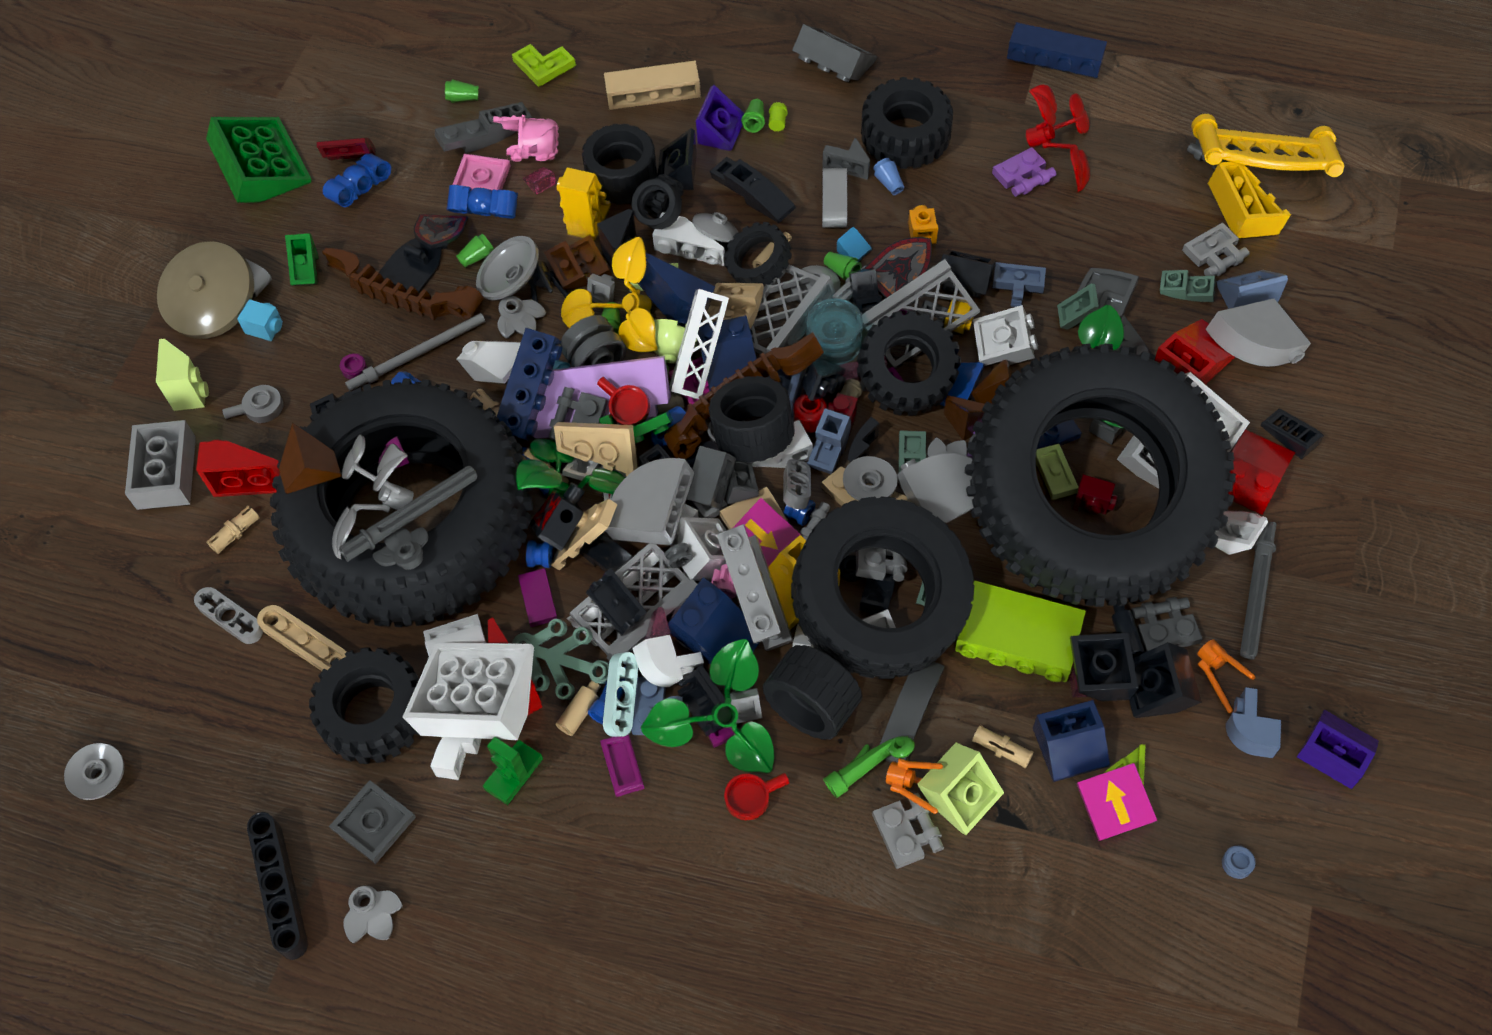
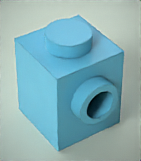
M248 300L237 318L245 334L268 341L273 340L276 333L281 330L283 323L274 305Z

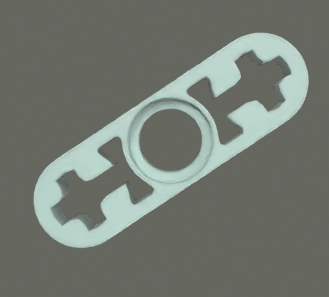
M630 652L616 653L609 662L603 728L611 737L628 735L633 725L638 665L635 655ZM622 663L626 664V670L622 667ZM620 686L625 692V698L622 702L617 698V690ZM616 720L620 722V727L615 724Z

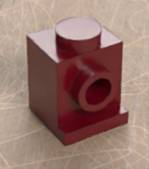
M837 393L834 402H830L827 409L850 417L851 434L857 416L858 398Z
M1083 474L1072 510L1078 511L1079 507H1082L1090 513H1102L1105 515L1107 510L1113 511L1118 496L1112 494L1115 484Z

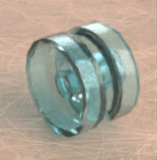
M837 298L825 299L815 304L808 313L806 336L812 332L814 333L824 351L820 358L836 365H841L853 360L860 351L863 331L862 313L854 304L847 300Z

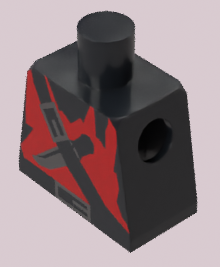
M571 483L564 494L554 490L529 524L538 538L560 551L564 548L583 516L584 511L577 504L585 493L582 488Z

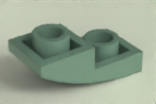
M1188 270L1162 271L1160 294L1189 301L1214 302L1215 276H1189Z

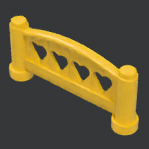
M1210 114L1197 116L1191 125L1194 136L1199 139L1204 158L1211 165H1217L1222 160H1227L1238 164L1274 170H1325L1326 174L1331 177H1338L1343 173L1344 163L1335 145L1336 137L1333 130L1328 126L1315 128L1310 133L1309 138L1218 129L1216 119ZM1229 144L1236 145L1242 151L1229 150L1226 147ZM1252 147H1259L1266 153H1256L1252 152L1250 149ZM1276 149H1282L1290 156L1278 155L1274 152ZM1300 152H1307L1314 158L1301 157L1298 154Z

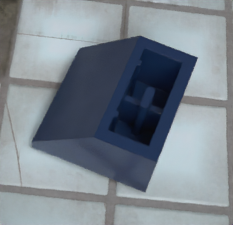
M1093 700L1037 715L1033 731L1053 782L1110 766L1104 725Z

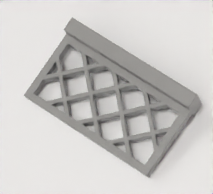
M944 259L860 315L859 318L861 325L868 332L884 316L891 318L893 312L916 310V313L925 312L930 314V319L933 321L935 315L948 317V326L944 330L950 329L952 332L979 314L980 309ZM949 279L955 286L954 296L939 293L940 286ZM958 291L962 297L957 296ZM924 296L934 297L932 310L918 308L919 299ZM938 298L953 300L950 313L936 311ZM956 301L965 302L972 309L965 315L954 314ZM899 344L906 346L905 355L895 361L890 354L891 348H889L885 353V357L891 366L896 369L922 352V350L913 345Z
M788 265L787 269L782 271L781 277H776L773 283L765 285L759 311L766 309L767 316L755 319L751 327L753 333L751 336L756 353L762 354L764 352L766 354L774 347H787L800 341L835 293L830 276L822 273L818 277ZM786 272L794 275L795 279L783 283L780 282V279ZM814 283L811 289L801 291V284ZM797 286L798 293L784 296L783 289ZM780 291V298L767 301L766 298L770 293ZM800 299L801 303L798 307L787 310L786 303ZM783 304L784 311L770 315L769 308ZM786 318L787 321L782 327L773 329V321ZM769 323L770 330L756 334L755 326ZM768 337L773 339L767 348L758 344V340Z
M649 543L615 573L623 582V574L627 571L639 572V586H625L628 590L638 591V602L648 611L642 621L622 636L617 632V639L608 646L601 638V628L614 627L611 623H601L602 612L598 609V622H586L579 615L586 607L598 608L589 596L569 614L580 627L591 630L592 640L604 651L609 661L616 653L631 652L633 647L641 643L671 616L676 607L687 599L697 586V583L693 579L689 580L679 568L670 567V560L665 557V553L657 544ZM652 550L659 558V568L643 567L644 556ZM640 560L639 566H633ZM643 572L659 573L658 587L643 586ZM663 573L674 574L681 582L675 588L662 587ZM642 591L658 592V603L654 606L642 605ZM662 592H668V594L662 598ZM591 627H597V633Z

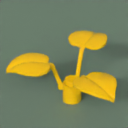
M636 237L622 244L615 251L612 258L614 275L619 279H624V285L632 293L627 294L623 298L622 303H592L590 291L576 289L565 298L561 309L562 321L570 328L581 319L594 315L592 308L625 309L628 312L626 314L627 320L622 322L619 327L620 338L630 350L653 352L657 350V344L655 340V322L652 314L649 312L652 306L651 299L646 295L640 294V289H636L631 285V283H639L646 271L644 242L642 237Z

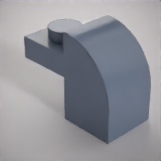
M824 409L815 431L817 440L807 462L811 468L828 474H832L835 471L849 438L851 429L849 416Z
M1245 687L1240 697L1235 698L1234 713L1231 714L1226 722L1228 737L1238 749L1247 754L1273 758L1280 749L1281 720L1258 717V689Z

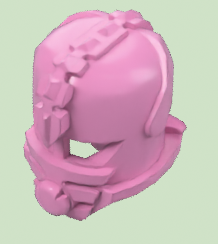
M515 115L512 117H493V122L501 123L503 129L518 132V145H513L507 149V156H511L512 161L520 162L522 159H529V156H536L537 161H547L554 159L555 155L558 154L557 146L559 142L557 138L559 133L557 131L559 128L552 119H527L525 115H521V117H516Z

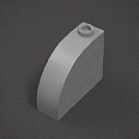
M1274 298L1218 311L1206 328L1210 336L1225 351L1240 360L1258 366L1271 367L1290 362L1294 364L1305 356L1304 352L1311 344Z
M943 453L930 456L919 462L912 459L900 466L902 470L897 474V481L908 501L929 510L944 523H948L974 508L972 504L974 497H968L966 488L970 486L972 476L965 474V466L972 463V458L960 454Z
M664 458L651 461L635 469L619 484L611 498L613 502L617 503V507L609 527L605 530L612 540L672 546L694 476V471L687 461L679 458Z

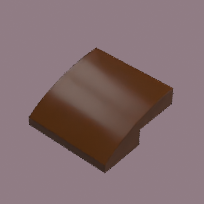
M591 235L569 246L564 241L544 252L564 290L586 286L588 278L592 274L601 277L603 274L612 275Z

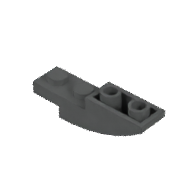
M523 102L480 111L479 119L436 128L435 137L443 151L462 147L465 153H470L502 141L517 132L503 129L501 123L493 122L494 116L512 117L515 115L516 117H521V115H525L527 119L532 118Z

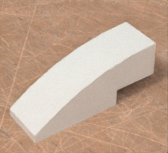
M442 737L430 766L436 777L459 780L466 753L478 754L481 738Z

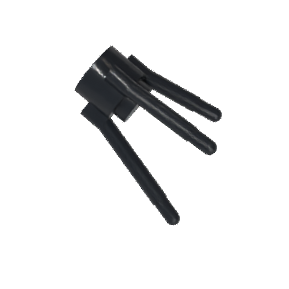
M538 261L535 272L528 281L532 300L538 302L536 286L540 288L546 287L548 292L552 293L551 281L566 298L569 293L563 289L554 272L549 271L546 263L543 261Z

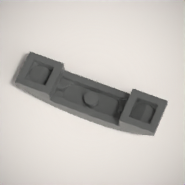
M932 662L924 669L914 671L913 674L908 675L880 744L898 736H908L914 740L945 666ZM889 755L884 760L891 763L892 761L898 762L899 758Z

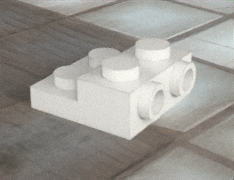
M1023 305L973 319L979 362L984 363V366L1001 362L1002 360H1008L1011 365L1035 358L1034 351L1038 350L1036 336L1031 335L1030 332L1031 329L1035 328L1031 313L1027 314Z

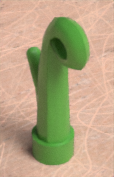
M898 736L887 740L873 749H870V746L866 744L848 765L838 772L833 771L823 778V781L834 797L838 798L848 791V787L889 755L900 759L909 756L915 748V742L908 736Z

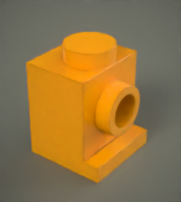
M919 205L914 210H909L908 224L911 238H931V243L936 244L938 224L936 223L934 208ZM921 232H930L928 234H918Z

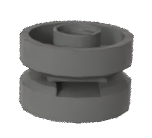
M592 315L581 319L573 324L561 339L562 354L571 363L572 367L623 361L626 356L627 347L625 343L615 333L609 321L601 315Z

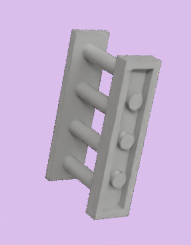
M744 524L717 534L753 643L762 641L765 650L769 651L793 642V637L758 537L756 535L748 537Z

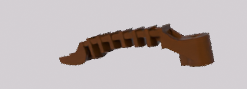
M325 248L322 251L328 260L327 265L345 273L350 279V286L357 289L360 294L365 293L371 299L377 298L384 304L390 303L397 309L398 307L404 308L409 313L413 311L418 313L419 316H429L432 320L449 314L468 320L484 300L483 295L471 286H458L453 292L439 293L436 291L431 299L430 294L424 289L419 294L412 286L406 290L399 282L394 285L390 279L386 278L384 280L383 276L376 272L370 264H367L362 269L359 266L358 257L351 252L336 248Z
M810 333L793 345L779 348L774 347L766 354L763 352L758 359L753 362L749 361L748 365L743 369H737L734 375L724 378L723 382L717 387H711V391L706 395L699 396V400L694 404L690 403L687 405L688 410L683 419L670 427L664 435V441L673 455L679 459H687L694 454L696 446L701 442L702 434L708 430L705 421L710 418L709 402L714 393L721 389L723 385L735 379L748 376H762L764 378L770 376L774 381L780 382L777 372L779 369H782L786 375H795L816 361L824 351L814 333Z

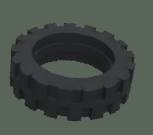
M759 222L753 223L751 227H744L741 233L737 232L733 236V241L728 243V250L724 253V258L726 259L724 264L737 283H763V285H769L773 283L776 277H781L782 271L787 269L789 265L788 260L792 257L790 252L792 248L785 235L776 225L773 224L771 226L768 222H763V224ZM770 241L774 243L773 252L766 262L754 269L742 268L743 258L753 246L761 242Z

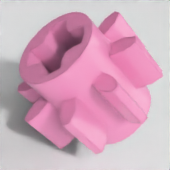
M727 564L722 565L720 570L714 569L711 583L730 599L735 598L736 590Z

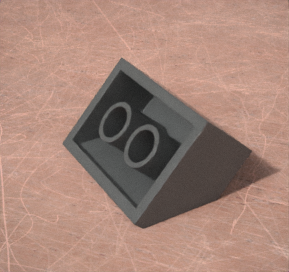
M803 24L792 50L799 54V59L811 63L813 60L818 63L817 68L828 73L833 70L837 72V78L849 82L850 79L859 80L878 57L823 29Z

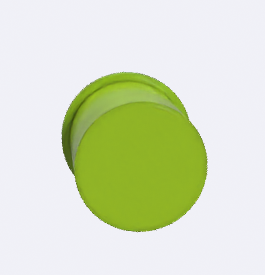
M776 102L769 109V128L773 131H782L785 128L788 111L785 104Z

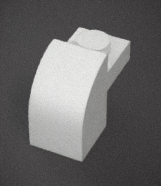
M670 635L645 639L633 647L640 672L650 683L659 687L674 685L682 680L684 676L695 671L694 668L704 663L701 652L676 656Z

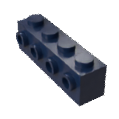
M1016 22L1009 42L1007 59L1098 78L1107 41Z
M525 328L497 414L499 421H504L507 427L511 429L514 437L529 441L530 437L536 433L538 426L536 418L538 412L542 411L545 406L546 396L544 394L547 385L550 386L554 378V371L552 369L555 360L558 361L562 354L561 340L555 336Z

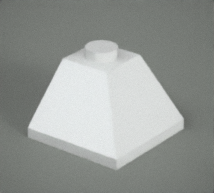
M471 341L463 347L462 353L457 360L474 381L505 384L511 374L521 342Z
M682 517L680 520L678 544L687 543L689 547L687 552H691L693 555V559L682 566L684 574L690 580L701 581L704 577L710 581L712 580L714 569L720 570L721 566L726 564L717 534L727 530L718 518Z

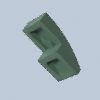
M899 431L898 473L902 470L900 466L912 459L919 462L926 458L925 431Z

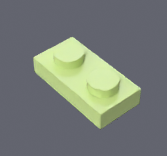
M1060 444L1037 449L1035 463L1051 500L1077 494L1079 487Z

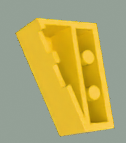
M1221 162L1217 165L1208 185L1230 230L1238 238L1279 235L1291 214L1287 209L1282 211L1274 202L1276 198L1272 193L1267 195L1259 186L1261 182L1245 165L1234 162Z
M567 167L563 177H559L557 182V191L560 192L561 197L560 207L563 208V222L566 224L568 235L581 238L591 235L595 241L598 235L597 223L605 220L611 203L605 200L606 193L600 191L602 186L595 173Z

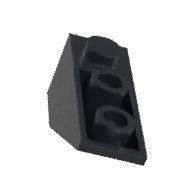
M819 357L807 367L801 382L808 399L814 401L841 391L846 377H844L846 369Z

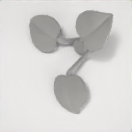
M358 435L345 459L342 469L343 479H349L354 470L374 481L373 490H380L378 499L382 501V505L354 504L351 508L346 507L335 526L332 536L334 554L341 560L339 547L345 544L355 523L357 511L383 510L388 512L390 507L398 510L413 500V491L387 481V478L394 469L408 456L395 444H390L378 465L377 476L361 468L358 463L365 450L364 436Z

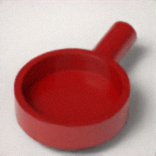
M605 377L599 379L597 385L611 396L609 411L618 423L636 426L647 418L650 411V401L646 393L640 388L633 385L616 388Z
M785 773L765 782L753 774H740L731 779L725 788L724 799L726 808L731 815L740 820L756 819L766 811L769 804V793L789 784V779Z

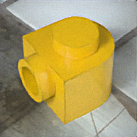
M951 301V303H950V306H949V309H948V313H950V311H951L952 301ZM956 301L954 314L965 315L971 311L967 303ZM948 317L945 318L943 328L948 326ZM973 318L953 331L961 334L965 330L970 331Z

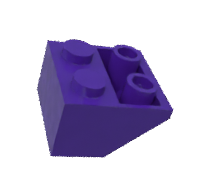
M1323 710L1299 751L1297 758L1352 789L1367 770L1376 753L1379 741L1330 712Z

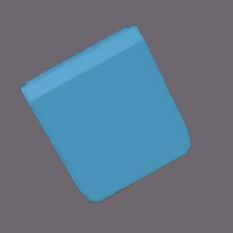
M854 227L837 240V252L842 255L855 257L858 259V262L872 250L870 245Z

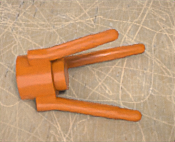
M1212 639L1198 651L1197 655L1202 659L1198 666L1205 672L1225 709L1231 714L1233 709L1210 668L1214 667L1217 670L1228 662L1252 680L1255 679V675L1231 657L1215 639Z
M900 758L898 762L892 761L886 775V784L891 785L890 790L902 794L924 809L937 814V808L905 788H911L913 783L918 784L922 779L917 777L916 771L911 770V768L942 769L943 765L941 763L907 761Z

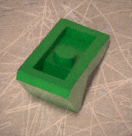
M311 233L285 235L290 285L318 284L315 260L319 259V255Z

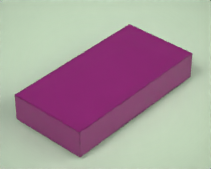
M545 568L518 575L530 627L546 624L553 619H558Z
M629 734L601 740L600 743L616 797L645 789Z

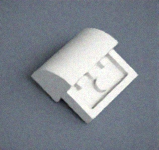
M478 614L423 631L428 656H430L435 643H486Z

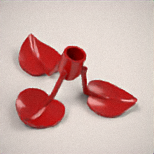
M1048 85L1035 86L1029 92L1035 98L1044 122L1026 130L1028 145L1032 148L1043 145V148L1070 149L1077 192H1080L1090 178V167L1085 152L1082 149L1078 150L1077 145L1050 142L1055 138L1054 130L1074 122L1080 134L1088 132L1090 122L1088 114L1084 109L1083 101L1079 94H1072L1069 99V105L1073 118L1054 125L1056 122L1055 113L1057 111L1054 93Z

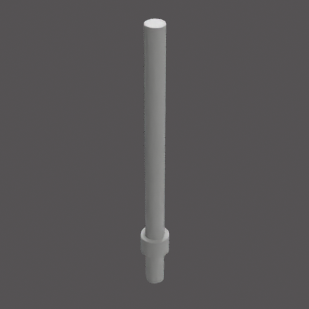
M480 313L374 368L370 366L362 370V374L346 381L345 384L349 391L367 382L371 384L379 380V376L485 323V319Z

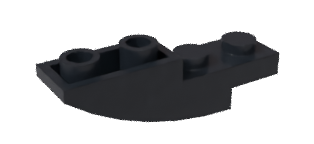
M725 157L710 170L711 177L743 196L747 205L777 223H780L796 208L795 204L777 186L741 159L735 162Z

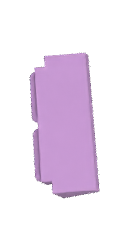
M665 356L553 370L554 378L551 385H547L544 394L546 396L545 406L542 411L538 412L536 418L538 426L533 437L547 438L551 430L549 424L551 419L555 418L559 405L556 403L558 397L562 396L564 387L574 389L571 400L577 402L581 392L608 400L604 416L610 414L609 400L611 396L597 385V382L602 377H605L616 388L625 385H633L640 388L646 393L650 401V411L643 422L656 417L658 414L657 405L668 404L671 398ZM568 409L564 422H572L575 413L574 409Z

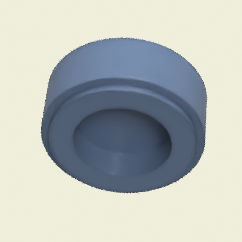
M1233 846L1223 855L1222 867L1229 876L1243 879L1254 870L1255 858L1247 848Z

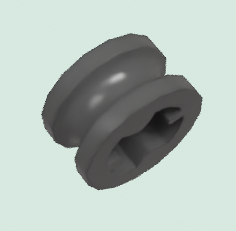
M687 543L676 544L665 552L664 555L670 560L669 565L671 568L682 567L693 559L692 553L687 552L689 549Z

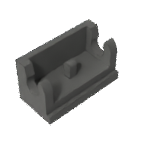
M699 446L692 469L694 476L686 499L721 510L736 458L726 452Z

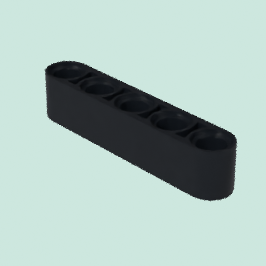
M258 812L249 819L247 832L273 947L286 959H298L306 952L308 940L283 831L269 813ZM270 825L266 833L259 835L260 830L264 826ZM276 852L273 860L265 862L270 853ZM283 879L282 885L278 889L272 890L273 884ZM289 907L288 914L284 918L278 919L279 912ZM292 936H296L294 944L289 948H284L285 941Z

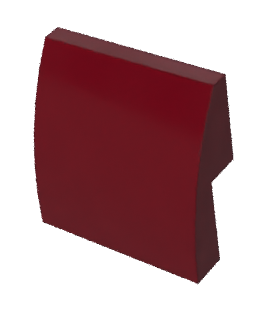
M366 137L316 142L320 154L323 158H328V160L362 158L365 154L370 153L376 156L374 144Z

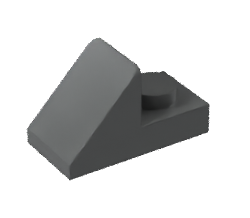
M854 138L849 151L826 145L823 150V168H847L848 175L868 180L870 159L856 138Z

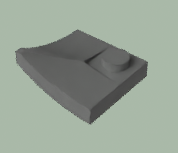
M1090 268L1078 291L1091 283L1095 284L1099 309L1105 305H1111L1119 316H1122L1137 286L1139 276L1110 269Z

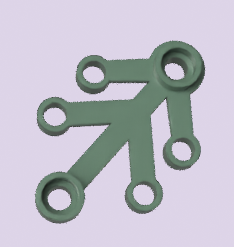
M551 620L547 628L535 635L530 633L518 634L513 639L512 644L526 642L534 646L531 680L535 684L537 691L547 690L550 680L547 675L542 673L536 657L546 660L557 684L555 689L556 696L560 699L569 700L575 694V688L569 683L562 666L589 674L591 680L595 683L607 684L609 662L598 660L591 663L565 654L581 644H589L593 637L590 629L578 627L574 630L573 636L550 649L540 645L554 636L561 637L567 632V624L563 620ZM560 623L561 629L556 633L554 626ZM582 631H585L586 638L581 641L579 635ZM598 667H602L603 673L600 677L596 675V669ZM541 677L543 679V685L539 688L537 686V680ZM564 686H567L569 689L568 694L566 696H563L562 694V688Z

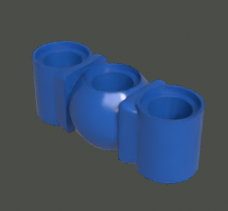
M372 153L365 154L361 160L356 162L357 165L347 167L342 176L338 174L335 179L328 180L323 186V195L342 207H348L354 200L358 199V195L367 193L371 189L372 184L376 186L379 181H385L391 174V165Z
M449 185L446 210L461 214L473 213L482 216L493 215L495 217L514 219L516 216L518 193L509 190L472 189L471 187L461 185Z

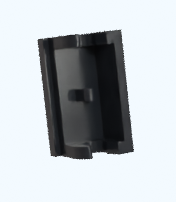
M611 568L603 574L600 580L594 581L586 591V594L620 636L642 621L647 613Z
M702 665L678 682L680 687H682L677 691L678 695L683 698V703L686 704L693 717L711 715L714 706L725 701L724 696ZM713 720L697 722L706 737L723 728L715 724Z

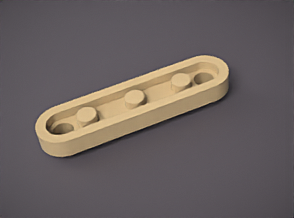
M270 605L259 612L257 623L264 633L322 671L324 668L328 670L332 666L330 662L335 658L341 660L346 657V651L283 608L277 605ZM278 620L275 625H270L272 621Z

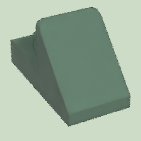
M1089 284L1057 305L1060 328L1069 330L1082 322L1087 315L1099 309L1095 284Z

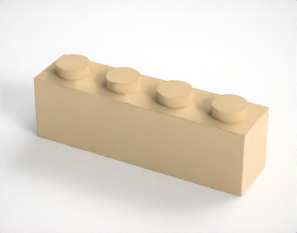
M696 60L604 73L609 110L701 97Z

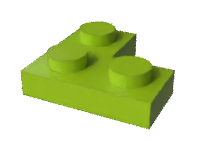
M531 44L512 54L513 62L538 87L576 66L575 59L562 46L544 57Z

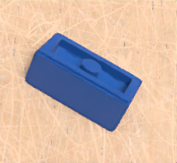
M961 363L958 368L957 380L948 395L971 400L973 396L971 392L977 387L983 374L984 363ZM946 397L940 405L945 406Z

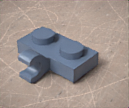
M995 262L993 288L1013 290L1011 307L1021 306L1024 291L1043 293L1046 268Z
M637 677L633 725L631 729L633 735H644L641 732V725L651 709L658 702L665 699L666 687L656 686L645 677ZM679 696L668 697L678 699L680 701L683 700V698Z

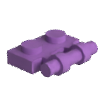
M1031 147L994 166L992 174L1006 189L1015 185L1011 191L1014 196L1031 192L1032 188L1039 184L1044 185L1048 183L1051 178L1056 176V171L1053 167L1045 170L1046 161Z

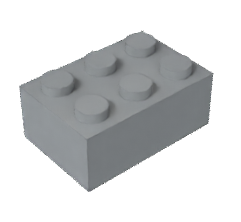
M186 420L132 425L125 495L137 510L190 505L196 437Z

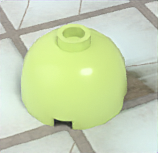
M655 319L657 350L654 353L659 356H665L667 363L676 364L686 326L677 325L678 321ZM697 339L695 341L694 348L698 345Z

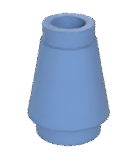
M884 158L875 164L873 168L875 171L874 176L892 195L901 193L905 187L895 162L889 158Z

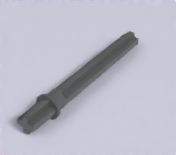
M471 466L463 468L366 530H359V535L339 547L340 553L348 562L369 548L371 550L375 549V544L474 482L478 477L476 471Z
M1275 522L1267 523L1253 545L1255 559L1240 656L1250 660L1255 659L1258 653L1272 554L1276 551L1274 538L1277 524Z

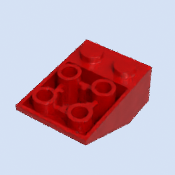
M1200 319L1175 332L1159 346L1155 361L1160 363L1164 359L1175 366L1174 372L1177 374L1181 371L1183 373L1191 372L1206 385L1235 356L1225 351L1206 331L1209 323Z

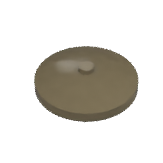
M201 242L185 248L168 263L159 280L157 303L163 319L174 330L190 338L207 339L227 332L238 323L237 318L248 300L253 298L254 277L251 267L239 252L220 242Z

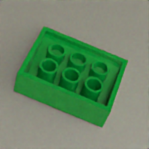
M211 117L206 140L237 203L262 202L311 183L312 179L279 117Z

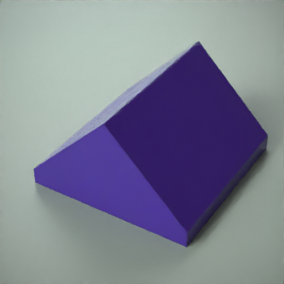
M715 85L711 86L696 119L697 142L701 145L730 151L733 149L742 128L744 112Z

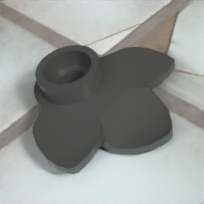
M402 527L384 538L386 546L373 553V558L382 566L397 564L406 570L414 569L423 560L422 548L429 539L428 533L423 527L417 528L411 533Z

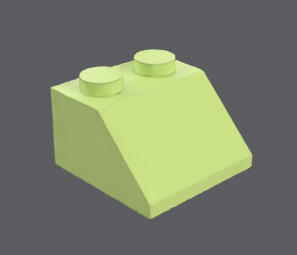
M159 339L156 383L174 411L204 408L205 397L209 396V388L207 382H203L201 379L199 368L195 367L190 358L165 339Z
M955 743L937 762L941 763L943 768L931 769L917 785L929 804L937 808L938 812L962 834L967 835L1004 792L980 752Z

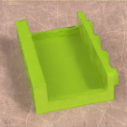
M974 580V600L971 602L973 606L969 619L966 620V625L957 638L955 651L960 652L967 658L978 657L988 660L996 666H1010L1024 674L1034 673L1045 676L1047 680L1052 682H1067L1073 664L1070 637L1080 635L1086 611Z

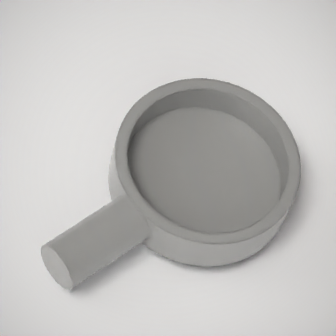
M255 386L244 395L242 404L222 409L225 419L246 414L254 422H269L281 413L283 399L278 390L273 386Z

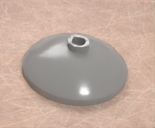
M516 236L498 245L486 257L476 278L477 290L484 298L489 300L504 299L515 294L525 286L538 264L539 250L536 243L529 237Z

